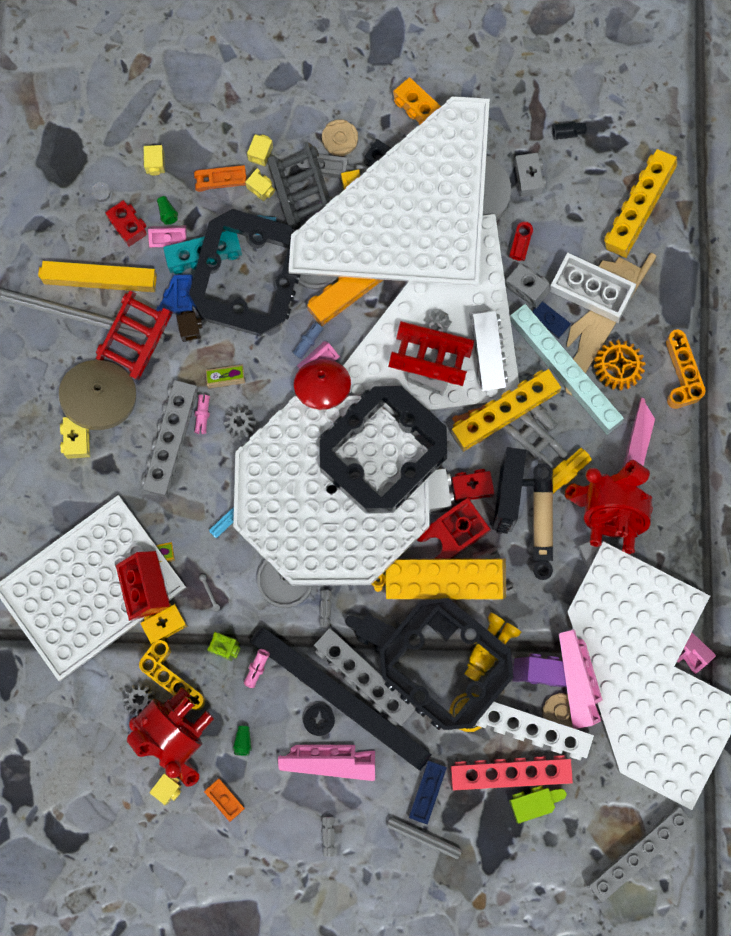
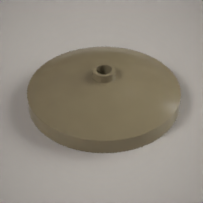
M91 360L74 366L66 373L59 387V402L66 417L74 424L90 430H105L121 424L132 413L136 402V388L131 376L119 365L104 360Z

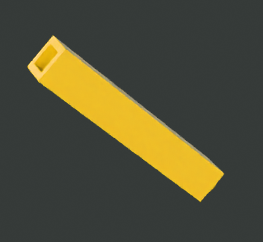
M42 261V267H39L38 276L45 285L155 292L157 273L155 269Z

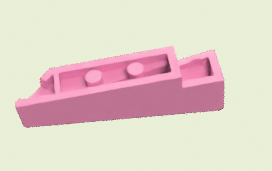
M575 630L562 632L559 634L572 726L574 729L593 726L601 721L595 704L603 699L587 645L583 639H577Z
M295 745L286 756H278L280 771L375 781V751L355 752V745Z

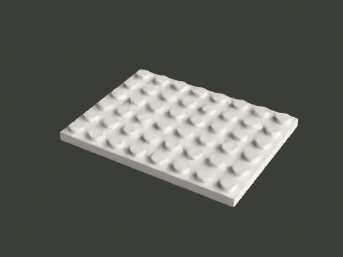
M119 495L0 581L1 601L59 682L144 619L143 617L129 621L115 565L136 552L156 551L159 561H162L159 562L169 601L187 588Z

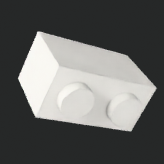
M446 469L435 470L429 476V512L450 510L451 504H454L453 492L449 493L448 486L451 485L450 473L446 474Z

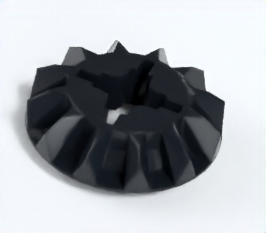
M316 704L307 709L304 714L303 723L310 734L323 736L332 730L335 717L329 707ZM319 712H321V717L328 720V722L321 723L319 729H317V723L310 719L317 718Z

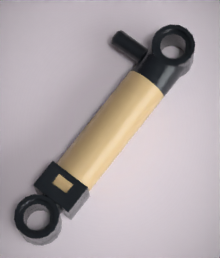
M541 463L534 468L533 479H523L522 486H533V561H537L533 572L539 580H547L553 573V566L549 562L553 561V470L548 464ZM541 467H545L549 471L548 476L544 479L538 476V470ZM540 565H546L549 568L547 575L539 574L538 567Z

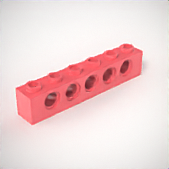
M565 755L554 756V760H546V757H534V761L526 762V758H514V762L506 763V759H496L494 764H486V760L474 761L475 765H467L466 761L455 762V766H450L452 790L573 783L571 759H566ZM548 765H553L556 769V773L553 776L546 774V767ZM528 766H533L536 769V774L532 778L526 775V768ZM508 767H513L516 770V776L513 779L506 776ZM489 768H493L497 773L496 778L493 780L486 777V771ZM469 769H473L477 773L474 781H469L466 778V772Z

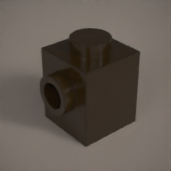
M185 311L176 316L183 342L201 339L199 329L203 328L200 317L197 318L195 312Z

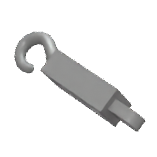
M321 154L317 157L318 162L325 163V167L321 169L323 177L341 179V173L358 169L360 175H362L369 168L365 165H357L356 168L350 166L346 157ZM309 158L297 163L299 169L308 170L312 168Z

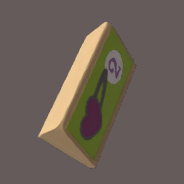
M243 364L206 370L208 389L246 383Z

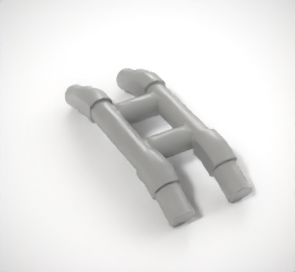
M524 414L519 418L528 426L521 434L509 424L502 428L529 451L540 463L548 464L552 470L555 467L541 452L548 444L562 459L568 455L562 446L528 414ZM533 432H536L542 438L535 447L527 440Z

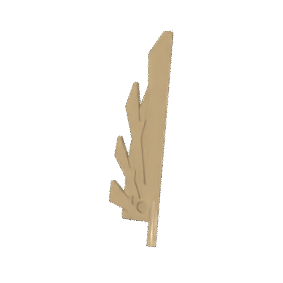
M650 253L641 268L621 257H618L615 263L602 261L599 267L635 283V293L657 256ZM591 310L571 326L567 347H569L581 334L578 353L573 360L585 374L597 356L598 350L601 349L617 323ZM565 387L566 393L572 396L570 391Z

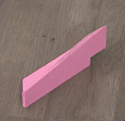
M642 397L639 400L623 467L630 460H635L644 466L655 418Z
M691 633L677 662L679 663L684 659L692 672L697 674L716 655L698 637Z

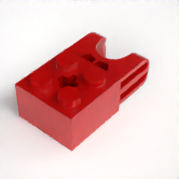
M466 498L430 524L429 528L417 541L426 542L431 538H438L442 542L443 548L441 553L435 558H454L492 530L472 501ZM462 521L469 522L466 530L460 529Z

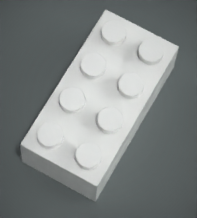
M567 253L551 284L550 292L619 323L635 291L636 284Z

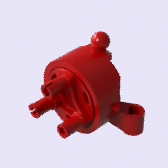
M635 460L628 461L617 474L609 476L607 473L601 475L597 468L588 469L585 475L590 484L584 487L575 483L569 485L565 490V497L579 507L585 506L584 521L591 529L590 545L594 547L601 546L602 535L623 537L622 552L627 554L634 553L635 538L647 531L651 524V514L653 511L652 496L637 487L648 480L650 476L649 469Z
M181 687L164 704L157 699H152L138 716L131 718L129 727L132 732L127 737V743L139 757L153 755L158 758L159 765L165 769L167 777L171 779L179 777L185 786L190 787L198 782L200 776L188 760L202 746L203 743L199 737L214 720V717L205 711L195 723H190L184 716L195 704L190 702L191 700L188 698L191 696L190 693Z

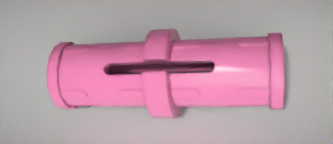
M198 395L194 430L196 434H200V426H202L201 434L207 433V418L210 416L208 412L210 396L205 395L204 403L203 395Z
M264 649L258 650L254 661L249 665V672L244 680L245 686L255 688L257 680L263 674L265 663L270 656L268 651Z

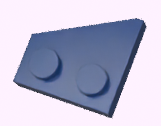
M173 275L170 286L166 289L163 295L164 298L156 310L162 311L163 308H166L173 313L193 312V304L188 297L193 275Z

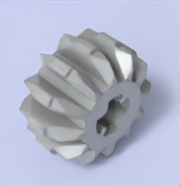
M238 407V412L236 413L234 409H231L232 416L229 414L225 416L229 420L224 422V426H227L225 429L226 433H231V438H235L238 434L239 440H242L243 434H245L246 438H249L248 431L251 433L255 431L251 427L256 425V421L253 420L254 414H249V409H245L242 413L241 407ZM238 420H242L244 423L241 427H238L236 424Z
M142 683L138 684V690L135 685H131L133 692L125 691L129 698L124 697L123 701L129 703L124 708H131L129 711L131 715L136 711L138 716L154 699L150 697L155 695V691L148 693L150 686L147 685L143 689ZM138 695L144 697L142 704L135 702V700H138L136 698Z

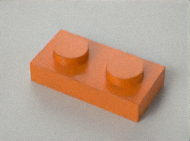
M220 778L204 791L229 822L245 809Z

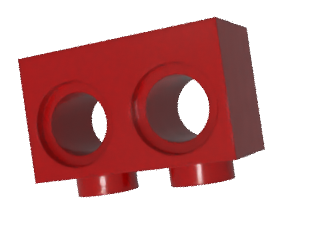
M123 200L105 212V214L128 247H130L147 235L145 231L147 226L141 218H136L134 215L136 211L131 204L127 205ZM121 213H127L124 218H118ZM137 227L135 232H129L130 228Z

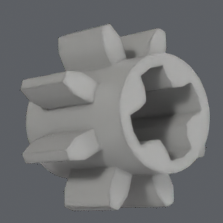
M439 310L436 313L432 311L426 323L430 324V329L446 333L452 321L449 320V314Z

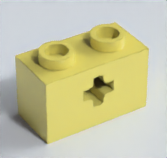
M63 417V423H60V433L63 435V442L60 444L61 453H64L67 459L90 457L89 429L82 428L74 424L67 417ZM74 434L78 436L75 438V441L71 439L74 438Z

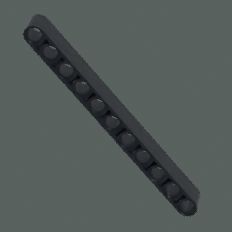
M260 626L250 639V643L258 649L268 651L271 659L419 771H421L432 756L427 750L264 627Z

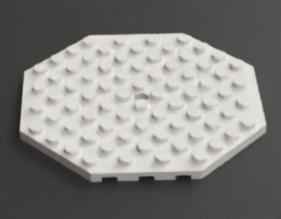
M294 396L262 429L260 428L249 438L250 440L235 452L233 527L292 586L371 585L429 528V477L394 513L365 514L340 489L337 488L333 495L326 491L329 485L334 484L320 470V436L327 429L330 430L340 416L343 417L347 414L348 408L353 403L357 404L361 400V396H348L338 406L325 410L310 408L304 405L297 396ZM381 407L364 424L362 432L353 435L334 454L347 466L352 463L360 464L365 473L364 482L382 497L401 478L400 471L403 464L406 462L416 463L428 449L424 445L422 446L411 433L402 431L396 419ZM351 420L349 422L352 426L359 423L358 420ZM411 470L405 473L407 477H413L416 474ZM358 472L350 474V477L353 479L360 476Z

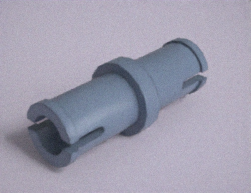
M313 322L308 332L302 335V340L292 353L298 358L303 359L309 348L314 346V341L324 328L318 323Z

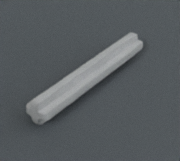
M390 818L387 823L388 828L455 859H458L461 855L462 850L399 820Z

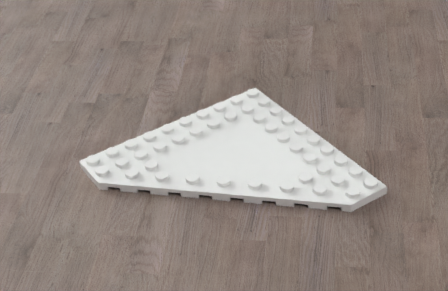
M452 96L443 106L427 117L422 124L412 130L400 143L391 148L379 161L377 160L370 166L365 173L349 184L344 191L327 203L322 210L306 221L301 228L292 233L289 274L478 286L490 99Z
M495 214L483 215L478 286L409 281L343 365L351 378V390L348 396H362L366 390H371L374 386H402L425 408L432 411L487 404L492 400L497 401L502 398L501 395L506 391H513L518 388L519 378ZM441 310L449 314V320L452 321L446 333L474 340L472 335L474 321L470 319L469 313L495 310L496 314H500L501 325L498 326V330L503 336V345L500 346L501 352L505 353L506 363L503 364V369L508 374V382L505 383L506 388L481 390L477 367L479 359L476 358L475 354L476 340L474 341L470 358L464 357L461 370L467 371L463 386L448 383L444 395L441 396L409 383L408 376L410 372L388 367L391 353H398L401 340L396 339L400 321L429 328L430 324L426 322L431 312L434 311L436 313ZM408 343L405 355L416 358L420 345ZM427 347L425 357L435 363L438 350ZM446 352L443 364L454 368L457 355ZM521 395L517 396L516 400L521 399ZM386 403L382 406V408L387 410L392 416L398 415Z

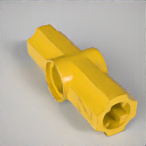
M580 448L570 458L562 461L553 470V494L563 485H567L578 475L577 473L590 463L592 459L584 449Z

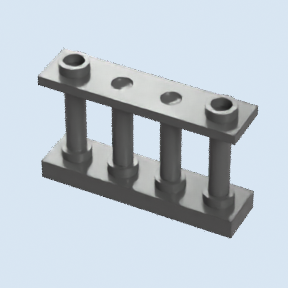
M308 141L304 143L306 147L305 152L282 161L275 156L267 158L287 223L293 230L301 228L299 221L302 218L319 212L332 200V197H329L317 159L319 156L318 150ZM309 158L312 168L289 178L285 177L284 171L287 167ZM313 175L315 176L317 185L294 195L290 193L289 187L292 184ZM320 192L323 202L299 212L296 211L294 204L297 201Z

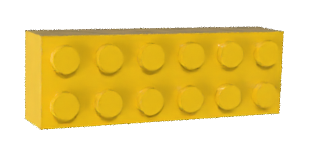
M506 558L397 559L386 570V599H505Z

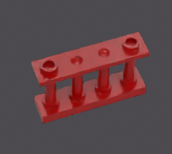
M129 291L122 298L121 303L123 305L104 343L100 344L96 350V354H98L96 359L102 361L106 356L129 368V371H131L129 376L140 380L173 312L166 308H163L162 311H157L135 300L134 298L137 293ZM130 306L154 317L156 320L154 327L148 328L127 317L126 314ZM124 323L146 334L148 339L145 345H140L117 333L121 324ZM113 340L137 351L139 354L137 361L132 362L110 351L109 348Z
M400 321L396 339L401 340L398 353H391L388 367L463 386L467 371L461 370L464 357L470 358L475 340ZM408 343L420 345L417 358L405 355ZM427 347L438 350L435 363L424 360ZM446 352L457 355L454 368L443 365Z

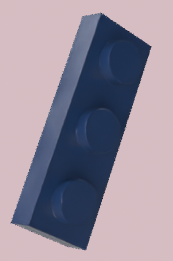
M431 761L427 762L409 815L410 819L428 825L447 767Z

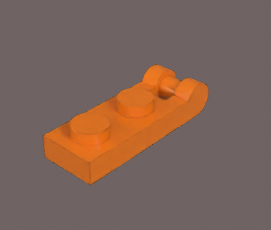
M245 165L197 170L194 172V178L197 181L195 190L198 192L208 189L246 185ZM205 177H209L208 182H204Z

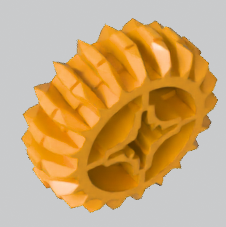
M616 340L615 345L610 341L608 346L603 345L602 350H598V356L594 358V361L597 363L594 364L593 368L599 369L595 372V375H601L599 382L605 380V387L611 384L612 390L618 386L619 391H622L624 385L628 390L630 389V384L635 386L637 384L636 380H641L642 376L640 374L645 372L641 368L645 366V362L641 361L644 356L637 355L640 351L639 348L633 350L634 343L629 347L627 346V340L622 345L620 340ZM615 352V359L604 363L605 358ZM623 353L628 355L631 358V360L626 359L623 356ZM617 362H620L621 365H623L621 370L620 368H618V366H616ZM634 368L631 376L623 378L625 370ZM607 371L614 372L616 378L611 376Z

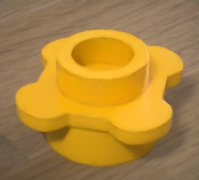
M383 573L378 577L380 582L375 580L371 584L376 592L382 591V587L386 584V576Z

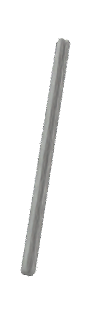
M0 289V300L109 330L115 321L111 318ZM124 323L121 324L118 332L148 339L146 334ZM164 333L158 343H163L165 339Z

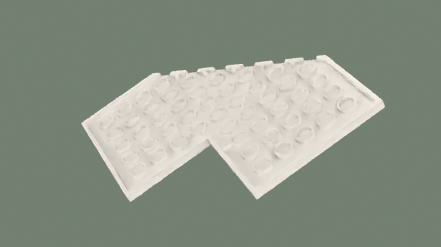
M603 541L567 612L573 630L576 631L577 639H583L587 645L603 699L597 704L620 773L692 810L731 735V695L674 667L710 596Z

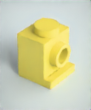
M258 168L245 182L247 189L262 201H265L267 197L270 198L275 192L271 184L272 181L265 175L262 177Z

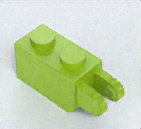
M214 632L207 651L232 662L233 658L237 659L241 648L237 640Z
M543 785L532 788V793L525 795L523 791L512 795L513 799L509 800L516 823L519 824L552 813L555 808L554 803L565 799L567 795L566 790L559 788L549 791V788L544 789Z

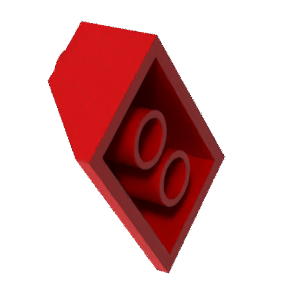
M156 551L136 552L115 565L129 621L160 613L170 607Z

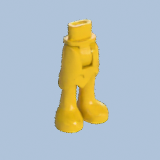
M490 612L487 617L489 622L487 630L495 636L505 621ZM506 623L498 639L506 644L510 638H517L521 631L513 625ZM477 644L471 653L469 663L467 664L468 668L464 675L474 681H478L494 665L497 658L480 644Z

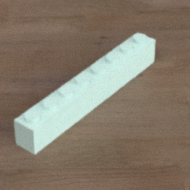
M526 304L510 315L511 324L606 435L622 424L623 416Z

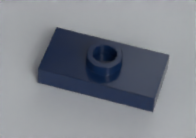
M543 301L532 311L547 330L558 339L571 325L569 321Z

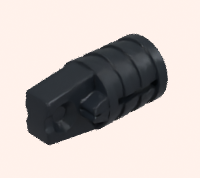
M570 121L552 124L554 140L577 138L578 135L585 134L587 131L586 123Z

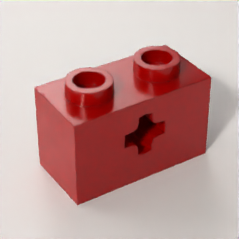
M485 469L475 470L474 474L467 475L466 472H461L452 477L455 503L462 502L466 498L476 500L494 496L490 471L485 472ZM470 481H473V484H477L475 489L468 486Z

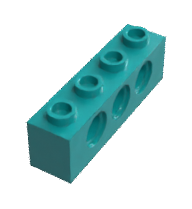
M230 231L222 232L218 247L223 245L226 246V249L224 251L217 250L216 253L220 256L221 261L225 259H238L242 255L237 234ZM205 236L163 247L170 273L180 274L186 269H196L200 256L199 252L202 249ZM187 254L190 256L188 260H181L183 255ZM208 259L206 261V263L210 265L217 264L214 259Z

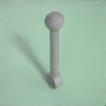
M201 574L199 576V580L203 582L204 587L209 595V598L213 604V611L218 612L220 610V606L215 602L211 590L206 582V575Z

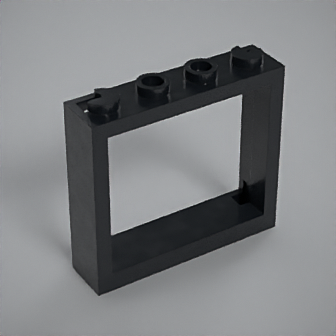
M507 447L501 462L492 530H497L496 533L498 534L512 532L518 520L527 452L525 449Z

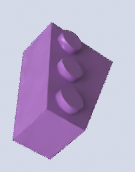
M529 654V657L514 658V678L512 682H530L531 684H545L567 688L563 661H559V657L547 656V659H543L540 654Z

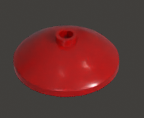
M317 359L306 363L299 369L294 379V391L297 398L304 405L318 410L338 406L348 397L351 390V378L346 368L340 363L329 359Z

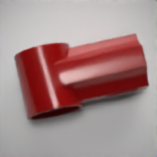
M521 222L518 224L509 258L516 261H525L533 233V227L530 223ZM526 229L529 234L523 236L519 230Z

